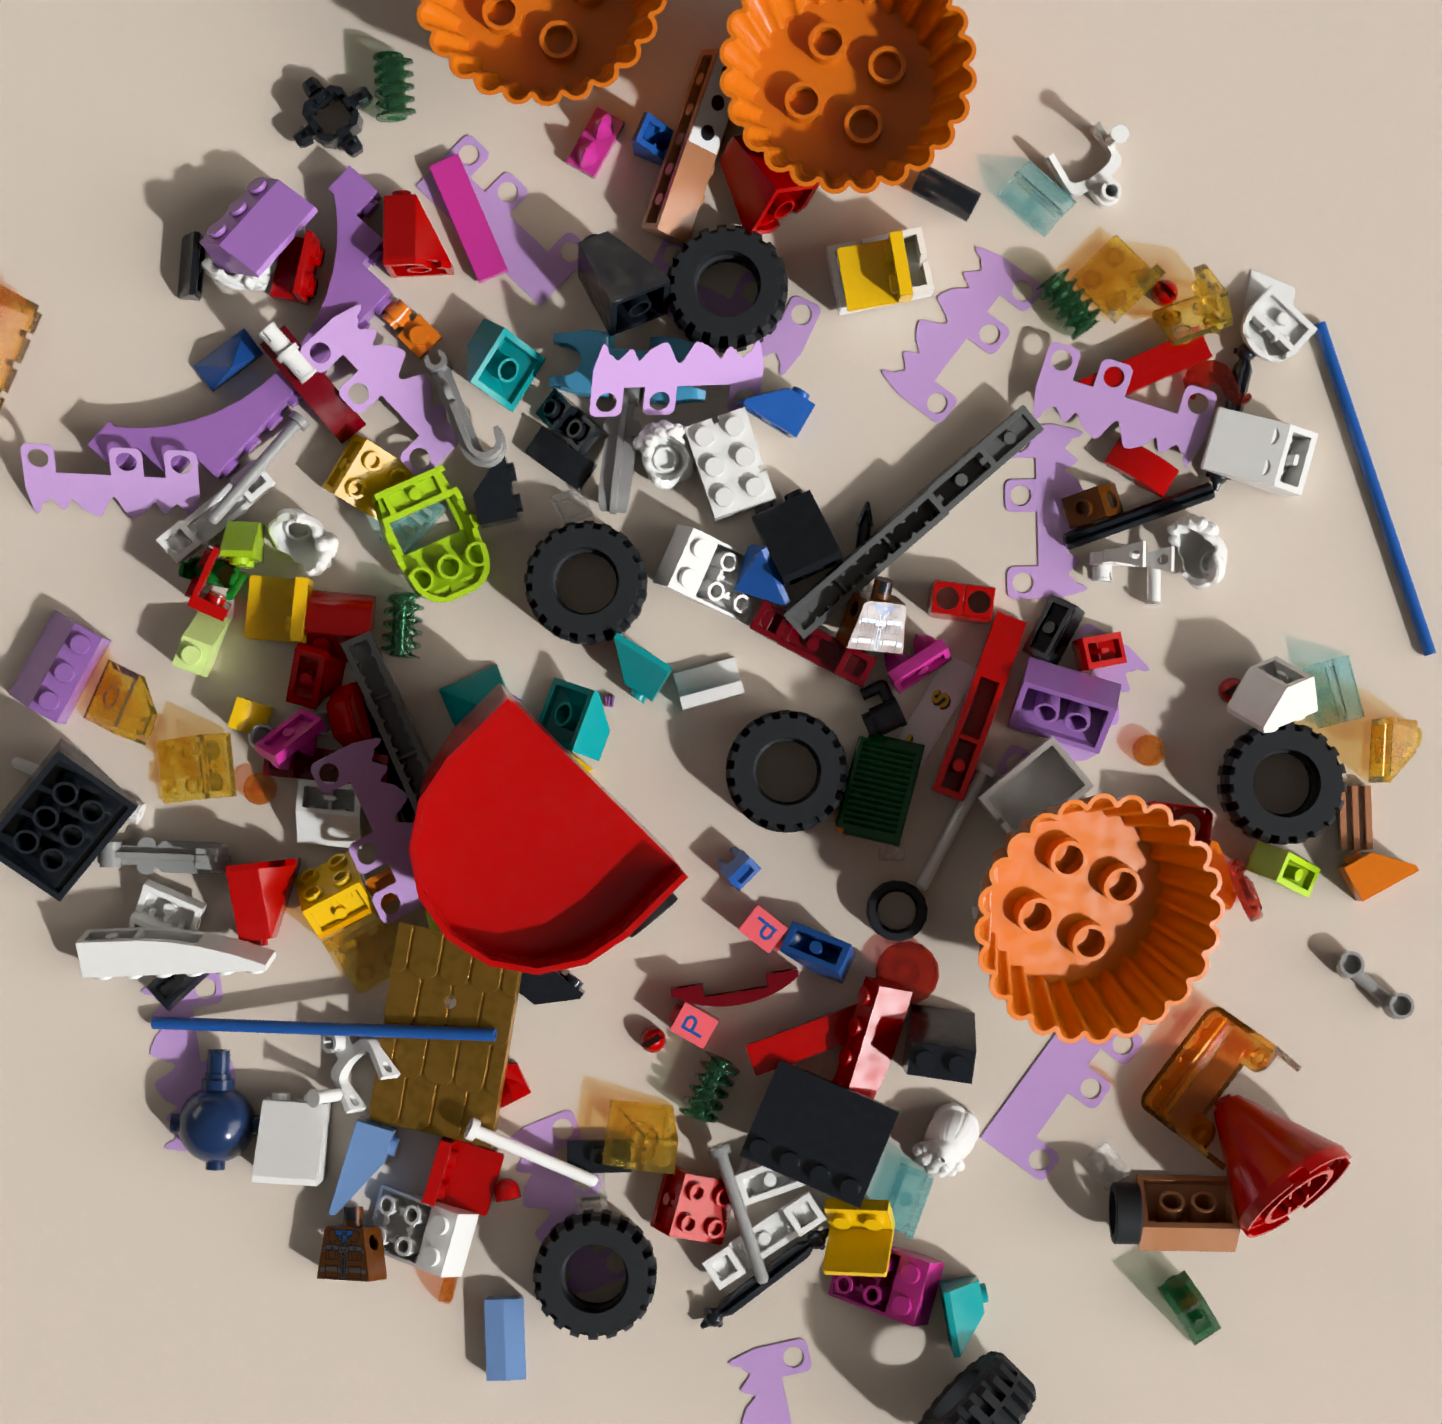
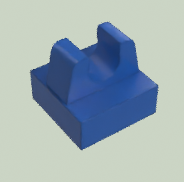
M732 847L730 851L735 857L728 864L721 859L717 864L721 870L720 873L740 891L762 868L743 850Z

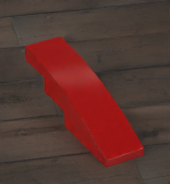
M857 1003L746 1044L745 1047L755 1075L758 1076L775 1070L780 1059L792 1064L845 1044L848 1035V1024L854 1015Z

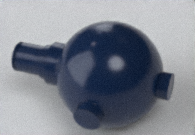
M208 1050L207 1072H205V1078H202V1089L193 1093L182 1106L180 1113H172L170 1118V1132L178 1133L185 1149L197 1159L206 1162V1170H225V1162L243 1153L252 1141L253 1136L258 1135L260 1115H255L248 1099L234 1089V1079L231 1078L230 1050Z

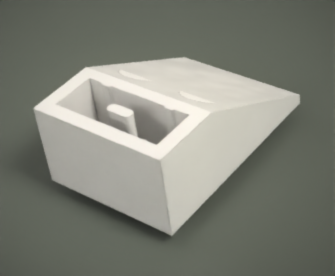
M1217 407L1200 469L1282 497L1301 496L1319 434L1292 424Z
M677 525L653 579V583L745 624L757 600V597L734 590L744 560V552L693 527Z
M381 1185L370 1226H379L382 1230L384 1255L438 1277L462 1276L479 1214L440 1202L430 1206L421 1203L423 1195Z

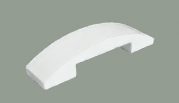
M255 459L230 478L229 484L184 521L180 519L156 539L157 543L177 565L223 533L227 521H237L276 484L264 470L218 524L212 525L207 521L208 514L256 461Z
M809 1191L752 1226L762 1259L827 1220ZM741 1234L702 1262V1265L719 1290L744 1275L751 1268Z

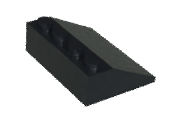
M61 738L0 814V862L60 902L136 810L138 804L89 757Z
M780 1059L739 1156L860 1208L900 1110Z

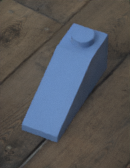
M362 1117L356 1121L328 1214L335 1216L388 1160L389 1155L395 1156L400 1138L395 1137L396 1127Z

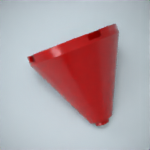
M1227 1094L1215 1103L1217 1109L1214 1111V1119L1238 1225L1249 1238L1259 1237L1285 1224L1290 1220L1288 1215L1301 1206L1304 1209L1308 1208L1342 1177L1351 1164L1348 1160L1352 1157L1342 1145L1240 1095L1231 1096Z

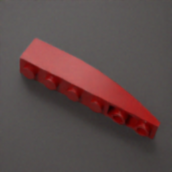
M998 611L996 612L930 791L957 801L964 800L1027 622Z
M865 976L863 985L858 991V1002L854 1015L848 1024V1035L844 1047L839 1053L837 1071L831 1081L872 1099L875 1098L894 1055L912 997V991L897 981Z

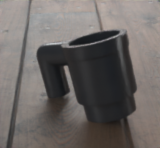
M880 679L859 689L864 701L878 694L882 700V703L869 708L868 712L861 715L871 738L879 734L883 736L900 727L907 726L903 712L886 680Z

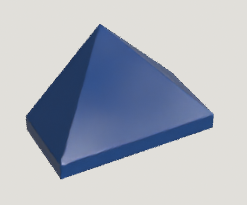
M644 112L632 138L634 155L662 166L674 130L649 112Z
M242 329L195 364L194 368L214 392L264 354L248 332Z
M756 544L748 546L734 590L783 606L791 604L767 547Z

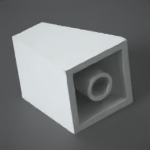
M272 1092V1097L263 1099L251 1182L318 1186L327 1176L332 1102L318 1104L317 1107L312 1108L307 1104L306 1094H304V1099L291 1098L292 1093Z

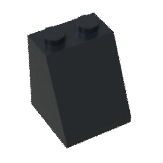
M609 231L601 234H591L584 238L583 241L578 242V278L610 337L668 314L670 291L668 275Z
M801 488L785 495L786 501L776 506L769 502L756 508V515L752 516L755 529L763 546L767 547L785 588L839 564L843 559V554L811 491L808 490L803 493Z
M911 1004L902 1068L906 1074L972 1084L977 1052L975 1013Z

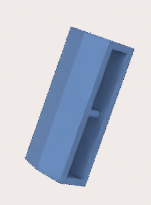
M522 1295L488 1296L484 1299L486 1381L526 1379L524 1298Z

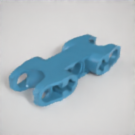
M581 330L554 333V345L576 351L580 355L581 362L579 368L572 374L550 376L549 387L580 397L590 398L593 369L602 346L605 344L608 347L609 354L614 356L616 360H620L629 349L614 348L615 335L610 337L609 333L605 331ZM655 336L650 337L649 350L668 342L677 362L681 363L694 343L680 338ZM634 350L638 360H641L649 352ZM677 386L675 405L705 402L706 391L689 386ZM657 392L650 398V403L668 405L670 401L669 395L665 392ZM610 393L602 394L598 399H607Z

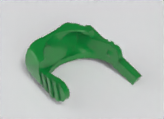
M202 556L190 557L188 562L182 561L179 567V577L190 580L194 576L200 578L203 568L198 567ZM217 559L206 584L228 588L226 600H233L247 579V574L240 571L235 565H230L228 561Z

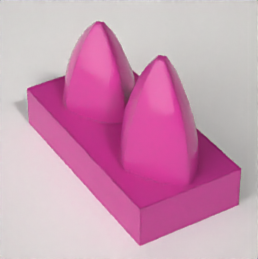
M597 107L566 161L567 165L595 179L622 132L625 121Z
M916 633L913 641L915 654L913 657H910L904 651L903 654L884 653L887 674L898 694L952 660L949 649L942 639L937 640L930 635Z
M301 708L254 744L258 755L269 760L274 767L280 770H288L293 754L299 750L307 756H314L317 735L325 730L326 727L322 718Z

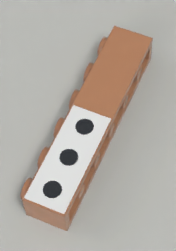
M719 48L703 49L700 52L640 228L668 243L684 244L692 236L698 210L704 202V192L709 179L714 173V163L718 151L725 140L724 134L730 119L727 109L732 98L726 96L719 85L722 72L727 69L719 57Z

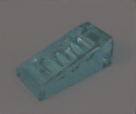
M440 502L427 507L433 512L431 516L423 510L414 513L424 522L422 525L411 516H406L390 524L393 532H396L406 541L403 544L397 539L404 555L409 554L446 512L447 508ZM403 522L415 531L413 535L401 526ZM380 532V540L384 543L382 533Z

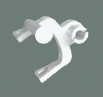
M1099 121L1089 131L1107 153L1108 160L1106 165L1097 174L1087 180L1073 183L1068 179L1054 153L1043 162L1067 195L1077 197L1088 192L1098 206L1108 208L1119 200L1122 193L1121 185L1111 175L1118 170L1122 163V158L1115 145L1127 141L1129 130L1125 125L1117 124L1108 135ZM1106 189L1110 191L1111 197L1106 194Z
M1140 541L1115 549L1090 552V566H1093L1092 582H1112V566L1148 567V602L1145 605H1163L1160 602L1161 570L1174 572L1175 547L1170 546L1146 553V541ZM1139 550L1140 554L1133 553V551ZM1163 555H1167L1169 558L1166 564L1161 563Z
M323 1035L321 1039L322 1049L326 1053L334 1052L338 1058L331 1071V1078L337 1089L317 1091L314 1088L310 1089L306 1094V1101L312 1108L322 1103L341 1101L346 1114L365 1111L368 1107L349 1083L348 1076L353 1065L367 1052L370 1054L379 1080L398 1078L401 1073L375 1038L359 1040L358 1036Z

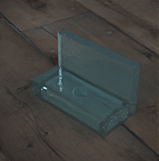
M1030 160L1011 177L997 195L1043 237L1048 235L1059 220L1076 204L1072 197L1067 195L1063 189Z
M1349 655L1302 667L1303 671L1314 676L1318 711L1314 712L1318 729L1365 717Z
M901 1163L888 1200H890L896 1222L894 1230L905 1234L907 1239L912 1240L934 1178L932 1174Z

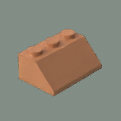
M1136 1175V1182L1140 1184L1143 1203V1227L1138 1250L1236 1251L1241 1228L1238 1225L1228 1176Z

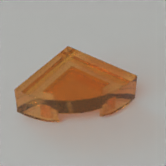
M444 1277L438 1302L448 1305L452 1303L459 1277Z

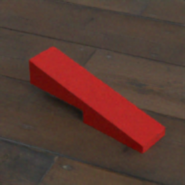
M1197 328L1122 361V363L1130 365L1133 370L1125 396L1202 364L1213 357L1201 329ZM1110 367L1104 373V381L1110 387H1118L1124 381V373L1118 367ZM1098 372L1078 382L1093 387Z

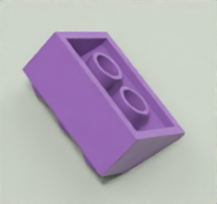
M258 177L249 183L247 190L238 200L229 205L224 216L208 228L207 234L200 241V244L219 269L259 278L314 217L318 210L279 179Z
M54 610L9 695L53 722L66 724L111 640Z
M1029 657L1007 727L1043 738L1054 736L1060 743L1099 754L1117 711L1122 684Z

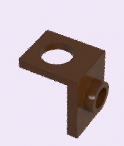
M1115 483L1095 486L1061 499L1070 529L1124 512ZM1107 492L1112 497L1113 507L1108 502Z

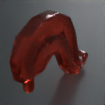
M1217 360L1204 361L1189 368L1183 378L1185 389L1190 385L1204 389L1211 384L1219 385L1226 398L1233 405H1245L1252 400L1250 393L1246 395L1240 394L1234 374L1226 364ZM1196 393L1190 396L1191 400L1196 399Z

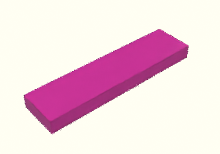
M459 154L430 165V170L479 284L508 272Z

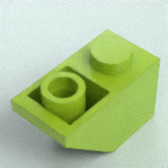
M227 521L220 548V557L229 560V564L235 565L237 568H254V563H263L265 525L260 522Z

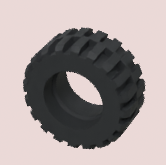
M726 224L717 225V230L709 232V229L705 228L699 231V236L695 239L689 237L684 242L683 249L681 251L677 250L673 256L672 266L668 268L667 273L670 279L668 305L675 324L685 332V336L690 341L703 342L712 348L719 349V353H725L729 347L737 349V352L747 350V346L755 344L758 340L760 343L763 342V338L767 334L771 335L776 329L778 321L782 319L785 312L788 295V276L785 273V264L782 257L777 256L776 248L771 242L766 243L762 240L761 234L753 231L752 234L745 232V227L736 225L735 229H727ZM722 262L737 263L746 267L754 275L757 283V296L753 305L744 313L723 317L712 314L702 306L697 294L698 281L702 273L715 264Z
M584 520V523L570 522L566 523L565 527L558 530L555 528L550 531L549 536L543 541L540 540L535 546L536 550L532 556H529L527 562V573H524L525 595L536 619L553 635L574 644L595 645L599 642L613 640L617 632L619 634L626 632L631 627L633 621L638 619L647 597V573L639 551L621 531L618 532L610 525L605 523L597 524L594 521ZM590 553L604 558L612 566L616 575L617 584L613 598L604 608L596 612L580 613L568 608L561 601L557 592L556 580L560 568L568 559L578 554Z
M780 710L761 715V717L745 726L737 735L729 750L726 762V781L731 798L745 817L767 830L793 833L812 828L829 817L837 808L845 793L848 764L844 747L833 730L827 727L823 721L808 715V713ZM790 741L802 745L812 754L816 763L817 777L814 786L806 796L793 802H781L772 799L761 789L757 780L756 767L761 754L768 747L778 742Z
M1290 722L1271 733H1262L1252 728L1248 730L1249 732L1240 735L1234 740L1232 748L1227 749L1223 755L1225 759L1223 766H1219L1217 775L1220 776V784L1217 785V794L1222 796L1223 802L1220 805L1223 811L1228 812L1230 815L1229 821L1235 827L1242 829L1243 834L1268 844H1298L1306 842L1308 838L1317 837L1323 833L1322 829L1325 826L1332 825L1336 820L1334 814L1337 810L1342 809L1345 802L1341 800L1342 792H1347V782H1343L1342 773H1346L1344 763L1339 764L1337 756L1340 755L1335 746L1330 747L1327 744L1328 739L1323 734L1313 732L1312 728L1306 725H1297L1294 722ZM1276 753H1285L1298 758L1304 765L1309 777V791L1304 803L1295 811L1286 814L1273 813L1261 806L1253 789V777L1258 764L1264 758Z
M593 1209L584 1210L582 1214L576 1215L574 1213L567 1216L562 1223H557L551 1229L548 1236L544 1238L535 1259L533 1270L534 1293L536 1300H540L542 1304L541 1310L545 1316L550 1315L554 1319L553 1324L560 1330L564 1327L570 1330L569 1335L579 1338V1334L588 1335V1340H598V1336L606 1335L607 1339L615 1337L618 1331L623 1329L626 1332L633 1327L634 1322L638 1318L641 1319L649 1303L652 1302L657 1280L656 1257H654L650 1240H646L643 1235L644 1231L638 1225H632L629 1222V1218L621 1214L618 1217L613 1215L612 1211L604 1209L602 1212H594ZM586 1245H602L612 1249L621 1257L626 1270V1280L622 1290L613 1299L601 1303L588 1302L577 1297L569 1289L565 1278V1268L571 1255L579 1248Z
M990 1351L969 1364L963 1372H960L942 1390L943 1392L932 1402V1405L926 1410L918 1424H1022L1026 1418L1025 1416L1033 1407L1032 1403L1036 1400L1035 1386L1003 1353Z

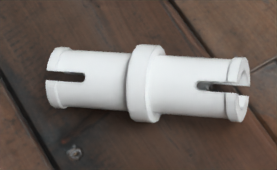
M274 321L263 332L259 333L258 336L278 356L276 358L280 364L284 362L300 380L301 384L305 383L317 372L298 351L299 346L295 342L292 344L276 326Z

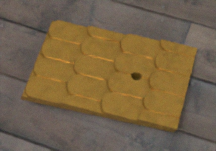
M399 922L383 1024L496 1028L497 1037L496 1041L381 1037V1048L401 1075L398 1078L379 1080L376 1072L369 1109V1120L494 1148L493 1145L477 1138L472 1142L464 1139V1133L472 1117L481 1120L480 1126L494 1132L497 1130L522 972L490 967L447 940L439 930ZM456 998V1006L450 1009V1001Z

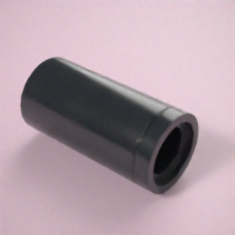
M931 166L921 170L911 189V193L966 222L982 194Z

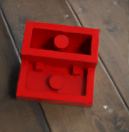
M312 590L305 619L306 645L329 652L332 657L341 661L349 662L341 643L368 631L373 633L376 596Z

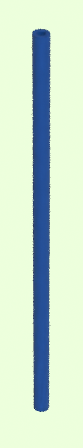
M1326 322L1317 323L1314 325L1318 329L1315 333L1423 655L1434 654L1436 650Z
M153 1016L151 1020L152 1029L472 1041H496L497 1037L496 1028L161 1016Z

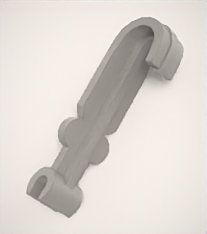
M439 349L438 353L441 361L439 364L433 365L429 356L425 355L424 363L434 379L463 455L474 466L486 468L496 466L502 461L506 453V441L503 431L498 425L493 427L496 440L495 446L491 450L484 452L452 375V366L447 356Z
M640 387L624 388L621 413L607 418L603 424L604 432L609 437L604 442L598 502L600 510L610 512V514H625L628 508L636 449L633 447L632 442L642 431L640 422L633 419L635 407L639 406ZM613 395V404H616V398Z
M143 837L139 840L137 846L122 845V842L109 841L100 852L99 867L121 868V864L136 865L137 870L144 875L152 874L156 867L165 873L226 874L225 866H228V863L231 862V856H228L229 845L225 843L163 840L157 846L154 838Z

